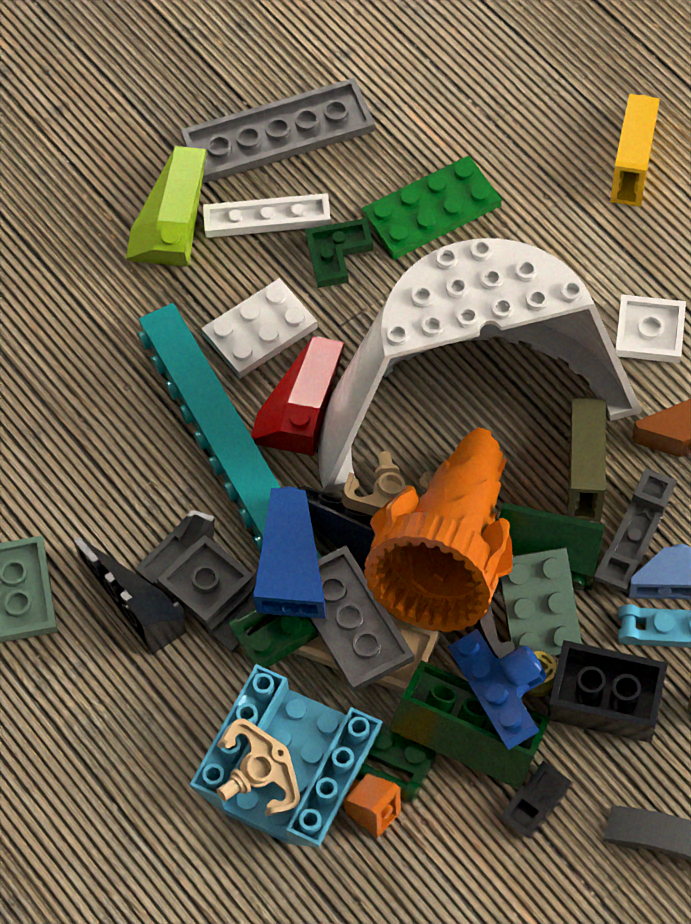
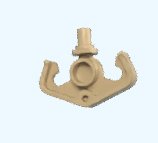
M383 451L378 454L379 467L375 470L377 480L374 483L373 494L359 497L355 494V490L359 489L358 479L354 478V473L349 472L342 495V503L346 508L374 516L391 498L399 495L406 485L404 479L400 476L399 467L392 463L390 452ZM430 471L424 472L423 477L419 479V487L425 491L432 478Z
M246 719L234 721L227 727L216 746L229 749L236 744V736L242 734L248 740L250 753L242 759L240 770H232L229 781L217 789L219 797L223 801H227L236 793H249L251 786L261 788L272 782L284 791L285 797L282 801L272 799L266 805L265 816L281 814L294 809L299 804L300 793L288 748Z

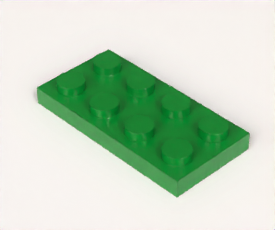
M468 155L363 207L362 216L367 218L369 226L392 259L395 260L501 207L502 199Z

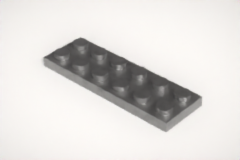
M354 77L181 129V137L185 147L207 150L202 179L203 184L375 132V122Z

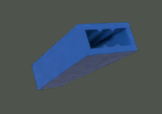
M290 486L271 488L253 595L257 613L326 619V605L306 490H299Z

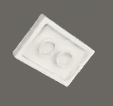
M279 278L201 329L205 339L240 379L317 329L318 324L317 320Z

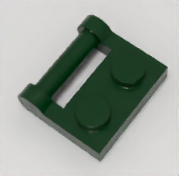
M255 608L239 619L236 617L231 619L227 624L254 666L257 664L267 669L318 636L316 629L307 617L281 615L250 636L245 631L271 614L257 613Z
M383 723L355 779L358 780L359 777L364 778L367 774H371L393 782L400 787L401 796H403L402 800L413 804L438 753L418 742L403 738L400 734L389 730L390 726ZM371 759L412 779L407 783L366 764Z

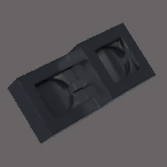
M543 761L523 789H519L500 818L530 839L558 806L574 782Z

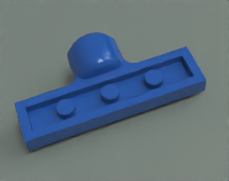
M478 629L448 646L508 750L539 732V729L523 705L521 697L542 684L547 677L546 672L529 646H520L502 658L497 659Z

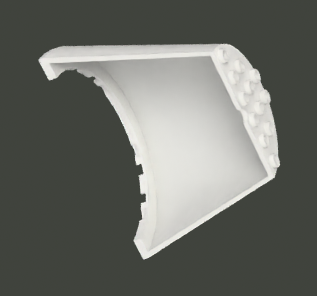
M496 238L471 239L453 243L431 252L412 265L395 284L327 404L322 419L318 444L319 474L323 492L331 493L343 490L349 472L354 473L351 457L352 443L382 376L386 377L391 373L393 366L401 360H409L429 349L450 343L489 340L495 336L502 337L510 343L518 344L519 341L532 344V349L545 353L556 360L560 357L569 364L568 368L575 374L583 375L590 383L589 388L598 399H606V414L609 421L640 414L642 409L592 297L579 277L559 259L539 248L518 241Z

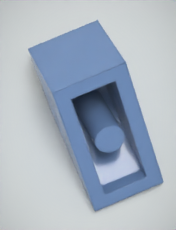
M685 544L664 547L631 577L628 598L691 599V547Z

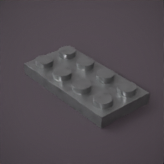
M344 546L318 559L327 614L326 619L308 617V619L316 629L317 634L352 692L354 693L415 661V655L389 613L373 597V593L367 586V579L348 547Z

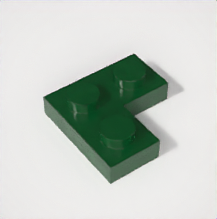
M367 218L305 229V237L317 288L349 283L344 256L373 251V241Z

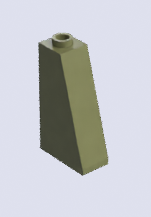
M592 396L572 398L567 516L587 521H601L606 489V399H596Z

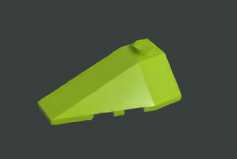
M175 146L131 228L126 255L127 261L189 267L206 160V149Z

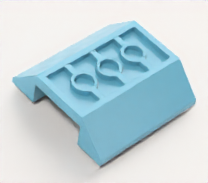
M256 664L189 785L221 812L287 844L320 847L376 739L383 721L352 707L347 715L290 690L286 677ZM246 719L288 748L300 793L299 804L294 809L281 814L265 816L266 805L272 799L282 801L285 797L284 791L272 782L261 788L251 786L249 793H236L227 801H223L219 797L217 789L229 781L232 770H240L242 759L250 753L248 740L242 734L236 736V744L229 749L216 746L227 727L234 721Z

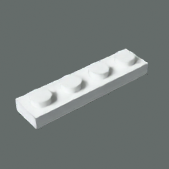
M328 193L203 205L206 238L306 229L331 224Z

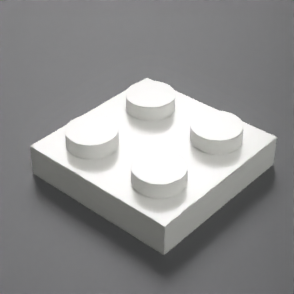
M621 294L615 348L618 357L680 363L686 301Z

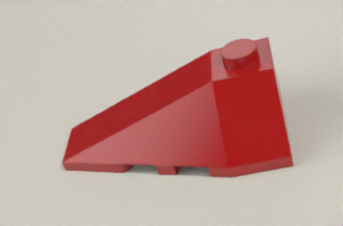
M316 336L310 339L258 411L251 437L256 445L314 456L323 415L330 399L344 349V342Z

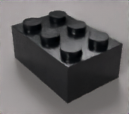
M563 640L547 717L550 718L549 721L652 743L668 662Z

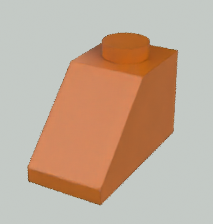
M367 774L361 781L355 780L352 783L344 799L345 812L378 838L401 813L400 787L393 782Z

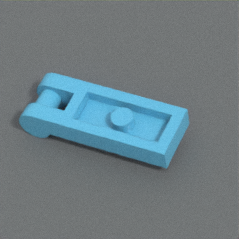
M622 605L618 608V618L622 621V628L618 630V641L626 645L691 648V610L639 608L635 605ZM636 623H645V630H638Z

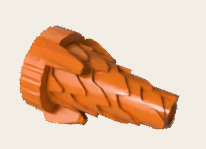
M477 427L463 438L454 453L438 467L424 495L421 493L417 495L414 486L407 485L399 495L391 498L376 512L370 521V525L376 535L364 565L366 567L364 575L367 579V586L373 593L376 601L403 622L425 630H439L442 632L459 631L467 626H473L477 623L478 619L483 618L488 610L499 581L498 578L512 571L513 555L512 540L509 534L510 524L504 518L496 520L498 513L494 512L501 487L499 481L508 459L503 458L504 454L500 451L498 442L491 436V431Z

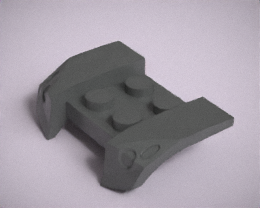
M192 510L135 567V572L159 590L163 589L207 627L209 635L233 654L241 644L227 622L235 617L239 619L256 608L253 595L258 567L254 574H252L213 542L211 538L214 535L215 517ZM266 618L246 630L247 635L253 634L264 623Z

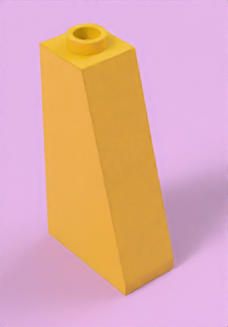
M629 94L614 167L610 202L641 207L660 98Z

